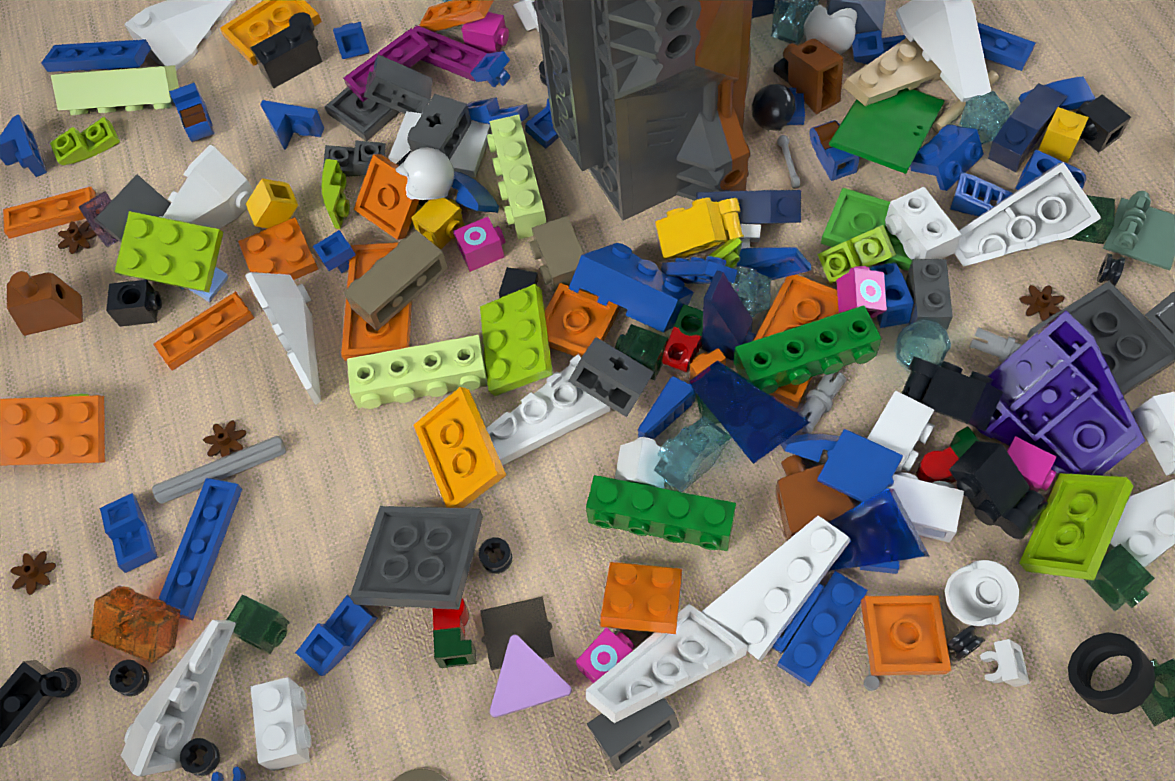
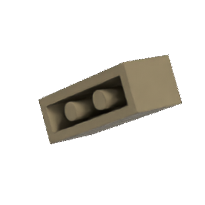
M415 230L410 236L403 238L397 247L385 257L377 260L369 271L362 277L355 279L349 288L344 291L351 309L378 331L448 269L443 251Z

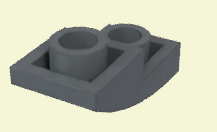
M355 140V148L325 145L323 168L326 159L338 160L340 168L346 177L366 175L373 154L385 156L386 143Z

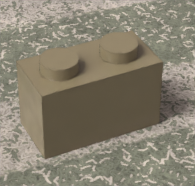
M567 215L532 227L534 240L529 242L535 260L541 259L543 266H540V272L545 285L551 283L554 292L560 283L570 286L581 255L584 254Z

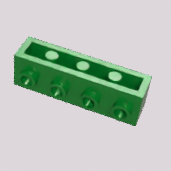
M865 305L736 346L734 365L748 397L758 394L766 396L775 392L779 387L788 384L800 385L811 377L822 373L830 375L838 372L842 367L853 363H867L877 356L882 338Z
M597 475L593 476L586 504L588 523L600 528H615L629 531L639 536L649 535L664 538L673 543L684 542L698 545L707 550L728 551L736 503Z

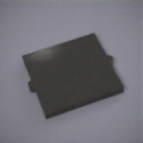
M543 596L480 610L485 635L482 637V642L487 647L491 671L502 668L509 639L512 635H518L541 659L555 657L550 630H552L553 626L551 622H548Z

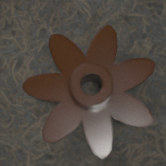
M71 221L66 231L58 232V235L64 238L58 244V248L65 249L69 247V252L75 254L78 251L79 245L86 249L90 248V244L86 239L95 237L97 233L96 231L89 230V221L81 224L79 228L74 221Z
M1030 285L1028 290L1031 296L1019 298L1021 303L1030 305L1025 312L1026 316H1032L1039 312L1042 322L1049 318V313L1054 315L1061 311L1056 305L1064 300L1063 296L1051 295L1052 287L1050 285L1045 286L1042 292L1035 286Z
M231 420L225 429L219 424H214L213 431L215 435L207 436L203 439L205 443L212 445L207 455L213 457L220 452L221 457L230 455V448L235 451L242 450L243 446L237 440L242 439L246 435V431H235L236 423L234 420Z
M45 551L40 552L35 560L28 553L23 554V565L13 567L10 570L12 574L20 576L14 582L12 588L20 589L26 585L27 593L29 595L34 594L37 582L45 586L50 585V580L45 574L54 570L56 564L53 562L45 563L47 558Z

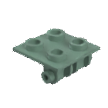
M1137 191L1129 200L1121 198L1103 249L1170 271L1175 258V214L1150 207L1151 199L1146 191Z

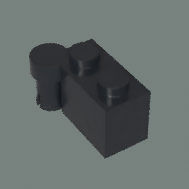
M299 12L294 14L289 19V27L250 47L260 71L273 88L323 62L317 48L318 41L313 32L314 24L307 13Z
M914 356L908 368L911 372L901 393L934 409V412L986 431L1003 394V391L991 385L993 379L972 371L969 377L961 374L963 370L961 367L949 362L942 361L941 366Z
M975 441L949 469L957 481L958 490L964 491L963 495L969 499L975 508L974 512L977 518L986 525L1000 526L1005 533L1015 539H1023L1032 529L1034 519L1048 506V503L1044 501L1045 498L1040 493L1029 490L1030 486L1003 444Z
M37 660L23 661L0 688V748L14 744L54 696L64 698L78 691L81 685V677L77 670L71 667H61L52 672Z

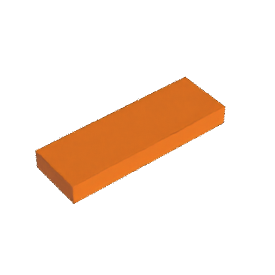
M451 0L431 6L427 9L419 26L436 32L483 19L494 0Z
M90 186L3 209L4 233L11 239L68 224L71 221L75 222L97 216L96 192Z
M235 291L153 343L168 367L173 371L255 317Z

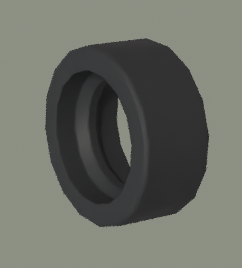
M1107 632L1093 635L1080 643L1072 653L1068 664L1069 681L1075 691L1090 706L1103 713L1115 715L1130 712L1137 708L1151 694L1155 682L1154 666L1146 654L1134 641L1122 634ZM1115 656H1127L1130 658L1132 667L1128 677L1122 684L1105 691H1097L1092 688L1091 678L1093 672L1101 662Z

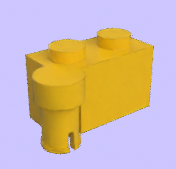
M709 197L693 201L692 207L686 210L685 208H676L666 212L667 217L655 221L663 258H685L722 245L723 242L725 243L733 238L743 239L744 235L742 234L738 214L741 212L738 199L731 198L712 202Z

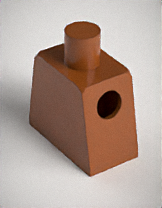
M810 39L800 45L796 43L789 44L783 51V57L788 61V81L792 88H796L797 93H804V102L817 115L841 102L844 58L816 39Z
M19 271L11 276L10 281L7 283V309L24 336L83 322L81 294L54 273L47 272L30 276L25 271Z
M798 455L787 457L781 462L786 477L780 478L777 481L775 495L787 541L817 516H820L837 529L853 523L857 510L849 497L817 481L824 465L821 464L807 469L802 457Z

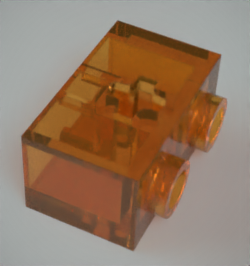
M119 585L95 599L90 638L147 662L154 663L175 648L181 610L167 605L162 600L152 599L137 593L130 587Z

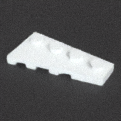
M688 604L678 613L676 634L653 633L587 688L586 700L612 722L616 723L746 656L748 645Z

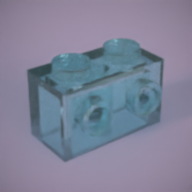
M775 0L771 37L798 45L804 37L806 18L814 7L818 5L819 0Z
M703 416L690 427H684L675 438H670L663 444L657 454L661 459L654 471L663 477L668 485L683 492L713 467L732 437L707 417Z

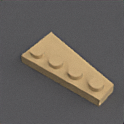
M905 38L847 78L843 88L864 106L895 96L899 90L905 88L912 90L919 87L924 81L931 79L934 82L942 79L940 77L942 71L932 60L927 62L922 56L924 50L916 41L910 42Z

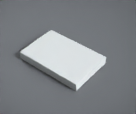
M406 111L389 155V160L395 164L411 151L407 141L408 133L412 127H415L421 117V113ZM471 121L470 127L450 159L454 171L462 172L470 177H476L488 143L486 135L492 132L490 124Z

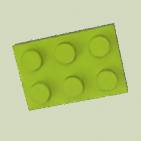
M129 211L114 273L209 293L224 232L216 228Z
M533 284L480 306L488 392L498 396L553 375L542 289Z
M1059 473L1047 500L1048 506L1046 509H1043L1019 564L1026 572L1094 580L1134 485L1128 477Z

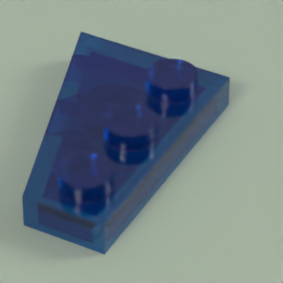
M718 360L689 381L691 387L753 464L810 423L807 417L784 405L782 401L772 395L770 396L753 385L751 381Z
M887 488L828 522L851 539L828 572L930 557L898 495L892 488Z

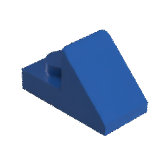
M262 100L260 104L284 150H286L293 133L302 136L321 137L325 129L317 109Z
M19 114L13 116L0 135V159L7 166L19 162L23 169L29 168L35 177L46 174L47 171L33 132Z

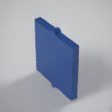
M844 429L834 449L827 452L828 460L817 481L877 509L887 488L894 484L893 476L903 459V455Z

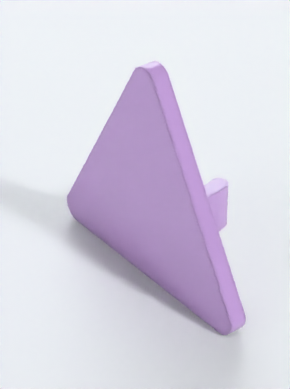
M512 635L509 639L495 689L490 714L492 717L497 718L569 696L572 689L518 635Z

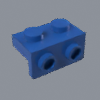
M946 125L926 145L920 148L910 166L911 171L936 176L940 190L947 191L959 180L961 172L966 173L984 155L978 130L956 125Z

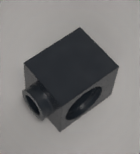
M1103 94L1092 102H1084L1075 112L1089 117L1080 138L1098 153L1122 136L1131 118L1130 115Z
M147 279L109 284L106 311L119 327L157 323L158 310L162 307V300L159 292L154 290Z

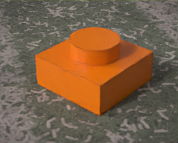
M719 348L711 353L705 352L698 355L690 364L689 380L696 390L725 374L726 357Z

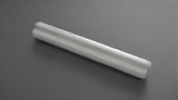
M274 436L165 480L152 487L153 495L161 504L202 488L206 478L222 480L285 454L284 442L280 436Z

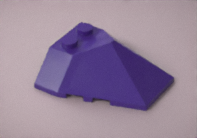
M1067 310L1040 328L987 375L993 379L991 385L1003 391V394L987 430L976 429L991 439L993 437L1010 446L1016 436L1056 456L1051 470L1057 473L1102 476L1145 442V438L1094 336Z

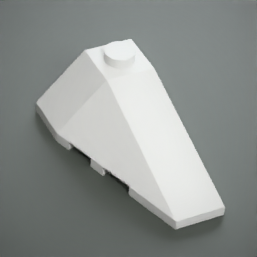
M166 0L145 8L124 25L133 40L146 39L151 47L147 56L160 66L175 65L177 71L198 52L197 45L203 38L208 39L212 33L210 28L216 21L223 19L236 0Z
M911 0L897 9L895 14L906 38L910 42L916 41L924 50L922 53L924 59L927 62L932 60L942 71L940 77L961 102L990 100L992 93L974 5L971 0Z
M209 145L188 166L183 174L188 178L178 193L175 191L171 193L168 200L172 203L164 216L159 217L220 229L237 219L247 209L246 202L253 193V189L248 180L214 146Z
M1064 162L1058 163L958 230L962 235L955 255L964 267L1013 252L1070 238L1101 219V216Z
M257 272L246 274L247 281L271 322L272 328L286 352H288L287 356L315 405L320 403L321 395L312 314L306 305L307 302L311 301V298L303 284L296 286L291 275Z
M212 620L137 715L134 723L130 725L125 734V746L121 757L132 774L141 777L180 769V753L184 745L192 738L236 625L235 622Z

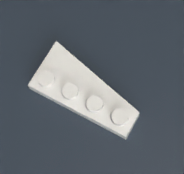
M579 354L570 360V365L560 373L556 371L547 379V383L534 394L530 392L521 400L522 404L511 413H504L486 428L502 466L611 411L609 406L568 382L581 359Z
M1175 479L1132 495L1126 503L1107 550L1133 577L1175 545Z
M817 516L701 613L748 645L747 651L762 661L851 539L820 516Z

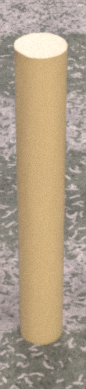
M993 70L988 72L990 87L999 79L997 72ZM959 99L933 123V130L939 133L943 127L950 125L975 101L961 102Z

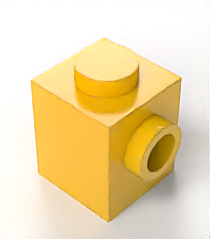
M1057 107L1038 151L1068 163L1089 117Z
M261 178L246 202V206L254 226L270 228L289 220L298 207V203L289 183Z
M446 198L431 199L411 217L415 229L440 250L451 239L455 238L454 230L465 226L461 214L462 209L451 198L448 200Z

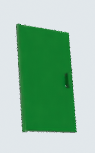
M908 88L899 90L895 96L864 106L856 99L831 138L829 145L906 174L942 109L945 100L913 89L909 90Z

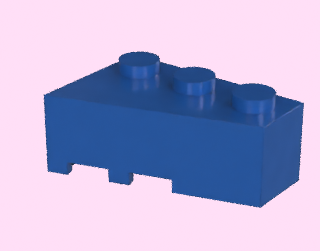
M614 243L581 255L568 288L576 293L580 291V288L599 296L597 302L604 306H607L609 301L627 309L626 316L663 333L674 327L683 304L689 305L694 294L693 291L685 287L682 280L666 275L658 270V266L655 263L641 259L632 253L630 247L621 243Z

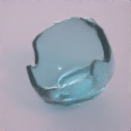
M924 319L910 323L903 328L894 344L895 358L898 364L908 372H911L908 368L914 356L941 366L942 361H944L947 352L951 348V342L946 329L936 321Z

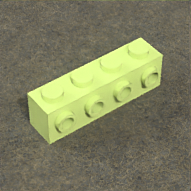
M175 65L51 75L57 109L69 110L70 115L88 114V108H97L98 113L116 112L115 106H125L126 111L144 110L143 104H153L154 109L172 108L171 102L173 100L169 91L179 88Z
M514 115L489 121L492 134L486 136L490 153H497V157L492 158L496 176L502 175L503 181L498 182L502 200L508 199L509 206L504 207L508 225H515L518 239L533 236L532 227L546 223V217L520 116Z
M479 335L347 359L350 395L358 409H374L381 404L391 402L406 403L414 398L424 396L439 397L447 392L456 391L459 387L472 391L480 386L488 385L484 351Z

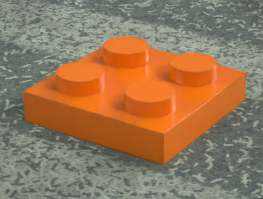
M373 154L354 210L395 239L400 240L406 237L412 222L411 217L415 214L420 200L407 197L406 185L408 178L396 172L395 169L399 167L397 164L382 154Z
M296 217L238 241L250 272L291 275L292 279L295 280L319 270Z
M560 283L545 310L549 347L574 357L577 354L582 357L595 337L602 341L605 340L620 311L619 305L609 301L607 306H604L597 302L599 296L582 290L576 293L568 289V285Z
M610 562L600 616L601 627L676 634L682 568Z
M938 595L864 596L862 598L861 608L871 676L947 674L951 671Z

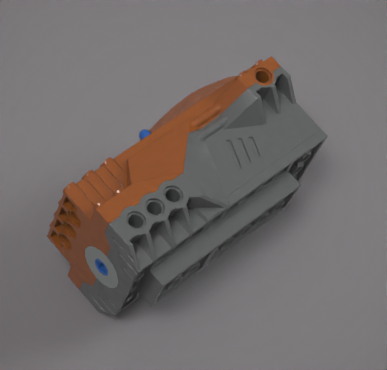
M535 0L553 128L582 171L587 169L590 171L623 221L676 195L695 201L697 192L746 191L747 177L749 176L748 160L750 150L743 136L745 98L751 66L750 32L753 0Z

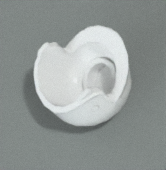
M822 5L815 6L804 24L806 41L816 39L839 55L843 54L850 48L855 39L857 12L852 8H845L832 15H828L825 7Z
M419 148L411 152L406 160L395 169L396 172L408 178L406 195L410 199L431 200L447 197L454 180V169L451 161L444 153L434 148Z
M990 560L974 561L967 566L959 568L950 576L945 588L946 603L950 611L961 622L968 625L986 626L1000 624L1013 615L1019 604V588L1015 577L1006 567Z

